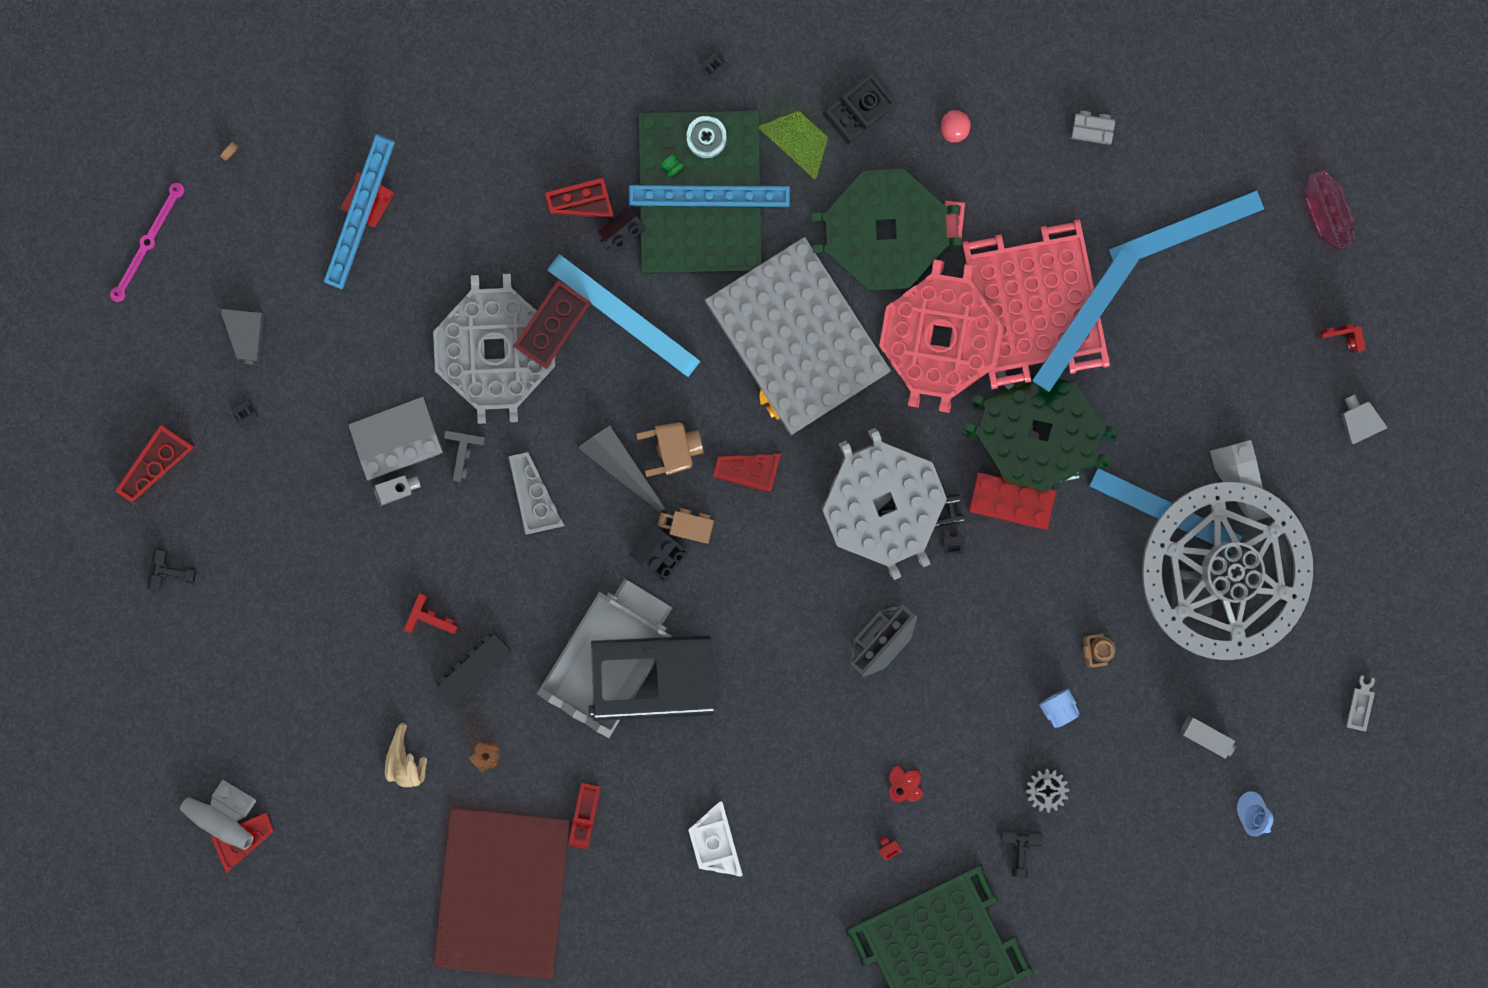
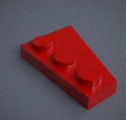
M781 454L718 457L713 477L771 493Z
M267 812L240 824L253 836V841L246 850L223 842L213 835L211 836L226 873L274 832Z

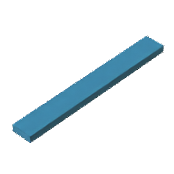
M376 134L324 279V282L340 289L344 288L396 142L395 140L380 134Z
M629 185V206L789 207L790 186Z
M1255 191L1108 251L1112 261L1115 260L1122 249L1136 259H1141L1264 210L1258 192Z
M1123 249L1119 252L1033 379L1034 383L1050 392L1138 262V259Z
M1097 468L1089 487L1157 519L1172 504ZM1192 513L1177 528L1188 533L1204 518ZM1213 522L1206 525L1195 537L1214 545ZM1221 526V542L1230 541L1225 528ZM1234 533L1238 541L1240 542L1242 536L1237 533ZM1230 547L1227 550V552L1233 554L1232 547Z

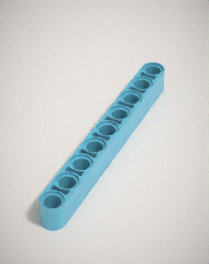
M558 254L547 269L551 274L592 302L591 304L687 377L691 375L700 363L696 357L560 254Z

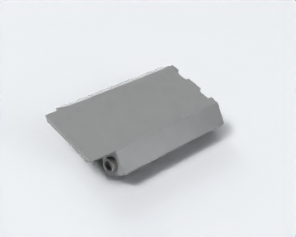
M625 578L615 595L609 592L607 595L599 592L537 694L547 702L561 708L573 718L609 738L620 720L593 721V717H589L588 708L589 705H592L593 701L591 641L671 637L670 634L665 632L667 628L662 624L672 607ZM649 658L603 661L601 663L603 699H633L656 663V660Z

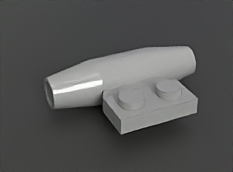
M221 781L212 794L211 805L190 797L186 798L181 804V812L198 827L221 841L244 850L253 841V836L237 821L247 816L256 800L228 782Z

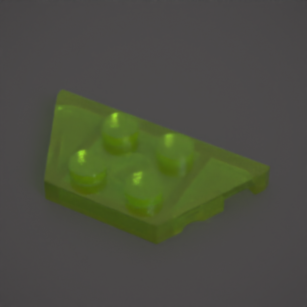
M800 111L793 112L758 127L814 180L817 178L828 137Z

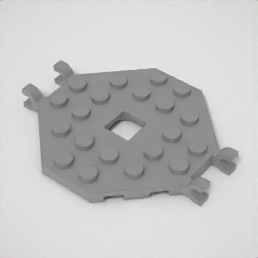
M503 274V288L479 289V275L471 276V291L433 331L435 372L477 409L478 424H486L485 409L509 408L510 422H518L517 408L555 367V357L545 370L513 348V345L537 311L511 288V274ZM504 339L505 358L485 359L484 340Z
M873 428L868 431L873 443L870 446L852 453L847 441L839 443L844 457L838 474L835 476L830 487L826 502L824 501L821 509L836 546L886 565L890 576L896 580L901 577V574L895 563L916 554L922 567L930 565L924 550L947 498L933 462L882 442L879 431ZM890 492L896 508L879 516L872 499Z

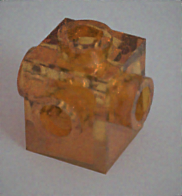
M488 741L485 744L480 742L472 749L475 753L469 758L480 772L483 773L487 768L492 770L500 763L498 758L501 756L499 754L501 750L494 742L491 744ZM483 753H488L489 759L484 758Z

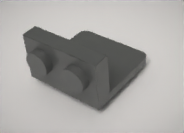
M1179 569L1185 600L1202 577L1197 571ZM1173 574L1171 577L1172 609L1178 605ZM1204 587L1191 603L1210 596V593ZM1212 602L1195 608L1193 611L1211 617L1213 613Z

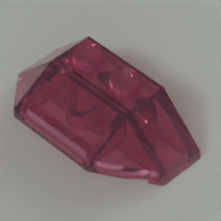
M1326 170L1309 175L1303 200L1317 237L1336 250L1354 245L1355 220L1342 186Z

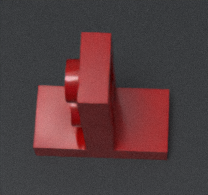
M419 593L404 631L413 633L419 619L452 634H456L459 626L455 625V620L444 617V620L436 617L437 613L426 609L425 612L422 611L428 596Z

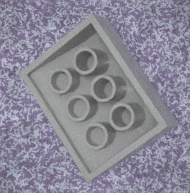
M424 397L349 424L367 481L444 453Z

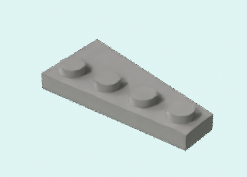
M529 453L508 456L525 535L563 527L564 524Z

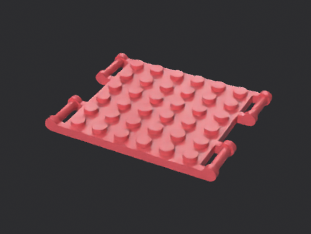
M1080 219L1073 220V223L1052 227L1041 226L1040 232L1043 241L1004 249L1001 234L995 235L994 238L962 242L966 265L976 267L972 281L1004 326L997 366L988 372L991 389L1016 382H1031L1028 366L1045 363L1094 291ZM1073 230L1076 232V235L1049 240V235ZM997 245L998 248L995 251L971 255L970 252L973 249ZM1100 318L1069 362L1068 369L1070 374H1074L1079 370L1103 366V368L1110 367ZM1095 353L1101 354L1099 359L1074 362V357ZM1022 368L1023 371L1021 374L996 378L995 375L996 372Z

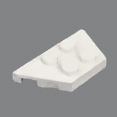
M720 801L689 828L699 869L743 876L723 802Z

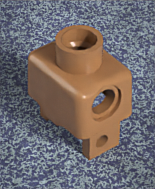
M680 422L655 426V430L636 434L638 440L653 436L658 437L656 448L658 456L663 460L664 467L645 471L646 477L661 473L670 475L689 469L693 465L691 456L704 453L699 431L695 430L686 433L684 425Z

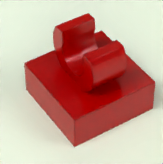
M886 836L879 840L883 848L878 851L884 861L902 852L896 840L890 843Z

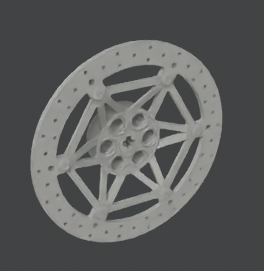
M1219 482L1204 485L1191 490L1173 502L1154 525L1147 540L1142 561V583L1145 598L1160 628L1168 637L1184 649L1203 657L1218 660H1235L1254 656L1282 640L1301 617L1308 602L1313 581V557L1310 543L1296 515L1284 502L1270 492L1239 482ZM1236 501L1252 505L1270 516L1273 522L1267 526L1226 510L1225 502ZM1210 504L1211 513L1176 543L1170 541L1172 534L1186 517ZM1227 517L1262 530V533L1245 543H1240L1227 521ZM1213 520V548L1207 550L1184 547L1185 543ZM1221 523L1230 541L1221 542ZM1283 533L1289 543L1293 558V581L1291 587L1285 586L1278 537ZM1264 540L1259 552L1251 547ZM1270 543H1272L1277 583L1265 574V566L1262 559ZM1230 547L1233 549L1231 557L1227 555V550ZM1183 553L1204 555L1205 558L1200 566ZM1250 554L1251 561L1246 564L1245 557ZM1164 555L1170 556L1178 604L1173 609H1171L1167 601L1162 583ZM1179 559L1199 572L1202 577L1185 600L1179 570ZM1215 560L1218 562L1216 570L1212 568V563ZM1232 569L1235 570L1234 575L1231 573ZM1250 574H1253L1254 581L1250 584L1248 577ZM1217 580H1220L1221 587L1217 590L1215 583ZM1263 582H1267L1273 589L1261 588ZM1204 587L1210 593V596L1191 603ZM1235 587H1238L1239 594L1235 597L1233 590ZM1257 593L1272 595L1269 600L1242 622L1246 600H1249ZM1217 599L1222 600L1229 624L1201 615L1193 610ZM1279 599L1286 601L1282 610L1269 625L1251 636H1245L1244 630ZM1230 602H1239L1236 620ZM1189 616L1230 632V640H1214L1199 635L1183 624L1182 620Z

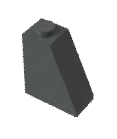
M221 309L236 358L242 360V364L254 365V361H259L264 314Z

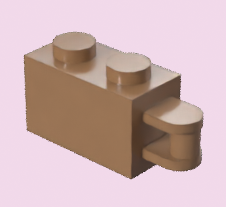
M680 508L679 512L675 511L674 516L660 512L657 526L671 529L670 535L708 544L714 520H710L711 515L699 513L698 517L691 515L692 511ZM667 517L673 519L672 526L666 525Z

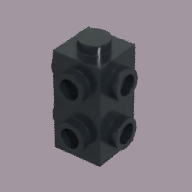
M627 207L598 231V234L602 237L599 241L606 250L611 248L614 253H617L646 228L632 210Z

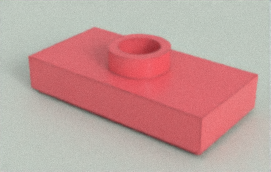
M945 201V206L959 205L960 214L946 215L947 238L962 237L965 203Z

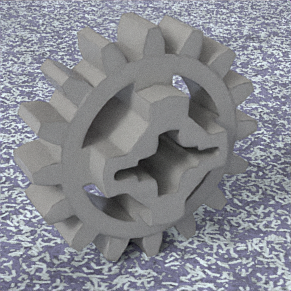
M1045 769L1044 774L1038 770V776L1031 775L1033 781L1026 783L1030 786V789L1025 790V792L1031 794L1027 799L1028 801L1034 800L1032 806L1036 807L1039 805V811L1046 808L1047 813H1050V808L1052 807L1057 811V805L1064 806L1062 800L1068 799L1064 795L1065 792H1069V788H1064L1068 782L1066 780L1061 781L1063 775L1056 776V770H1053L1051 774L1048 769ZM1043 778V783L1039 787H1035L1036 783ZM1051 778L1055 779L1060 786H1054L1051 783ZM1046 786H1049L1050 789L1056 790L1049 792L1048 796H1046L1044 792H1041L1042 790L1046 789ZM1060 794L1058 799L1052 803L1053 797ZM1035 795H1041L1044 803L1039 802Z

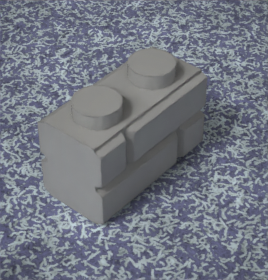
M1080 111L1079 114L1076 113L1074 115L1071 139L1110 145L1112 144L1115 120L1111 119V115L1099 114V117L1091 116V112Z

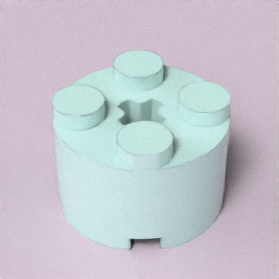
M701 116L691 122L686 133L689 149L701 158L717 156L726 145L725 127L714 117ZM703 133L711 134L709 142L707 140L702 141Z

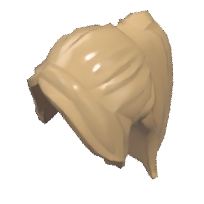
M401 723L396 729L386 756L385 777L387 781H395L401 787L419 786L425 779L427 758H420L417 767L414 763L413 755L410 753L406 755L404 734L407 725Z

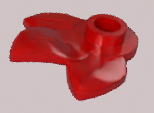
M899 765L895 766L889 774V782L891 784L889 797L894 802H903L904 800L913 802L920 799L924 794L917 787L921 780L920 771L911 770L904 773ZM896 789L902 790L901 796L896 794Z

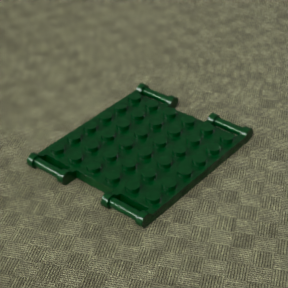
M981 864L845 930L861 958L860 963L862 967L877 961L890 988H1004L1033 973L1032 968L1028 966L1017 944L1019 942L1017 937L1014 936L1001 942L985 910L986 907L999 900L993 894L982 872L984 869ZM974 875H976L987 898L984 901H981L970 879ZM861 930L874 953L871 956L867 955L857 934ZM1008 947H1011L1022 970L1016 973L1005 951Z

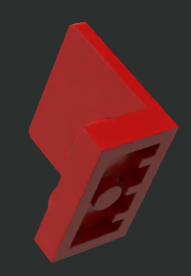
M359 172L354 178L356 180L341 205V209L347 213L361 177ZM382 185L379 187L366 223L373 228L377 226L394 196L392 191Z
M1355 324L1341 326L1339 331H1336L1335 327L1320 330L1321 334L1316 335L1317 339L1348 333L1346 344L1352 353L1366 350L1361 326L1356 327Z

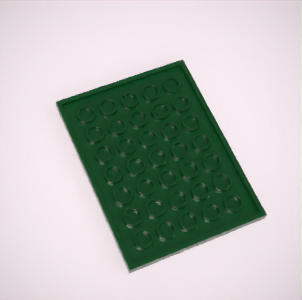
M759 111L639 113L640 185L760 186ZM701 116H710L718 119L726 130V145L721 153L712 158H701L695 155L687 144L686 133L688 127L693 120ZM703 133L702 141L707 140L709 142L711 134ZM675 153L678 161L683 162L685 166L669 178L667 171L662 169L660 164ZM641 206V223L646 228L641 232L642 273L751 271L761 265L760 207Z

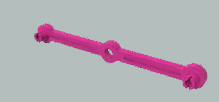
M173 183L170 186L169 197L148 234L141 237L140 248L118 287L113 288L110 292V297L113 301L121 302L125 299V290L147 251L155 246L154 238L176 199L184 195L185 189L182 184ZM146 239H149L151 242L148 246L144 244Z

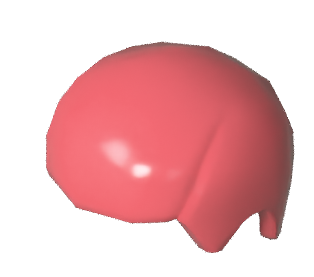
M951 110L943 116L940 132L944 139L951 143L961 142L968 136L971 122L964 112Z

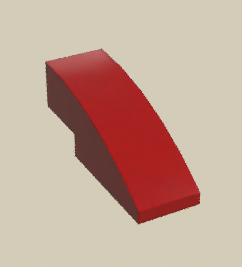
M581 783L568 846L588 849L601 787Z

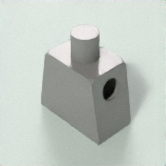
M1355 394L1344 399L1349 410L1341 413V417L1350 445L1387 429L1385 423L1369 401L1360 404Z
M404 475L375 485L373 491L378 505L382 506L410 496L411 490L421 486L417 476L406 479ZM401 485L403 490L397 492L395 486Z

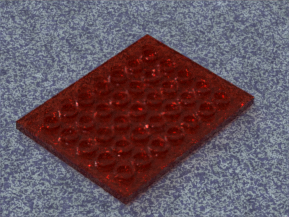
M450 808L434 967L553 979L570 820Z

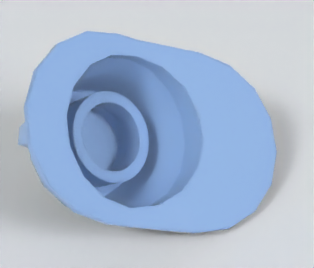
M1248 791L1244 793L1237 803V812L1245 831L1250 836L1270 833L1274 820L1273 814L1266 807L1262 797L1256 792Z

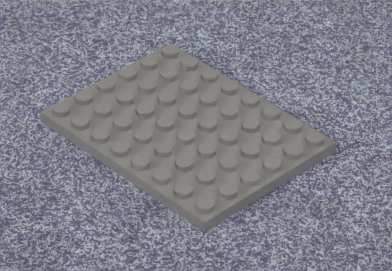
M805 237L704 300L790 435L891 372L816 253H813V249Z

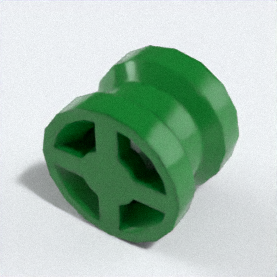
M675 153L660 164V167L667 171L669 178L685 166L683 162L678 161Z

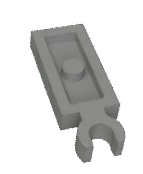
M1360 675L1358 679L1360 689L1354 688L1345 727L1366 731L1375 694L1369 690L1374 685L1375 679L1371 677L1370 682L1364 684V676Z

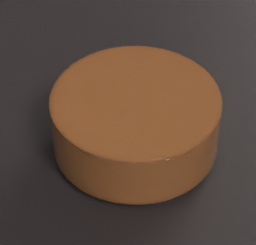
M231 142L220 157L227 161L239 148L235 142Z

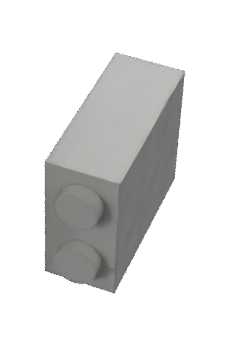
M1189 715L1179 731L1180 734L1225 759L1227 755H1232L1236 747L1234 740Z

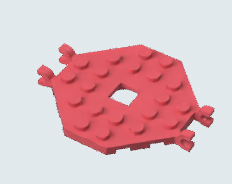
M934 260L932 274L904 293L899 299L886 306L879 346L911 391L908 406L919 408L920 394L942 397L939 411L950 413L951 399L997 366L1004 326L972 281L976 267L965 265L963 278L941 275L945 262ZM934 325L953 329L949 347L931 345Z

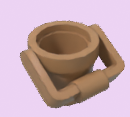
M1104 633L1088 635L1083 638L1086 666L1091 668L1108 665V661L1114 657L1116 649L1111 639L1104 637ZM1092 658H1093L1094 660H1096V661H1098V662H1102V663L1093 664V663H1092Z

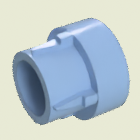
M1069 688L1050 696L1039 704L1044 715L1051 721L1054 728H1059L1071 722L1080 714Z

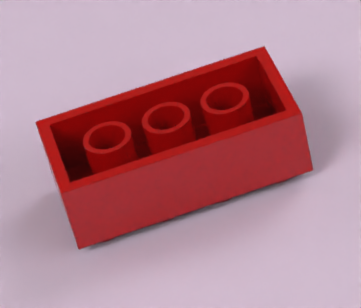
M977 473L968 512L1048 530L1056 491L1051 489L1040 491L1006 483L1003 478Z

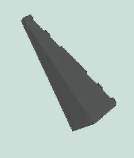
M611 426L603 429L578 447L583 453L658 512L665 510V507Z

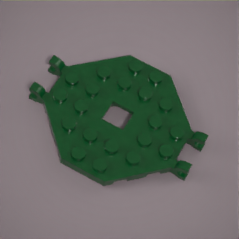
M903 168L864 170L825 213H811L812 222L826 221L827 245H813V253H828L869 291L910 289L947 247L961 246V237L947 238L946 215L960 214L959 205H943ZM896 219L897 239L877 240L876 220Z
M1035 374L1031 376V382L1025 383L1022 381L1009 390H1005L988 400L980 395H973L972 408L983 409L984 413L979 428L965 422L963 431H965L964 436L978 438L1006 483L1047 491L1058 482H1064L1077 475V472L1085 468L1088 469L1093 465L1108 469L1110 455L1097 454L1102 437L1116 441L1118 427H1105L1076 382L1058 379L1050 392H1047L1033 382L1037 375ZM1039 422L1052 426L1048 442L1029 437L1033 423Z

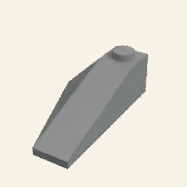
M1251 440L1210 451L1214 470L1223 482L1245 483L1263 489ZM1236 502L1246 518L1254 521L1269 518L1266 513L1252 505Z

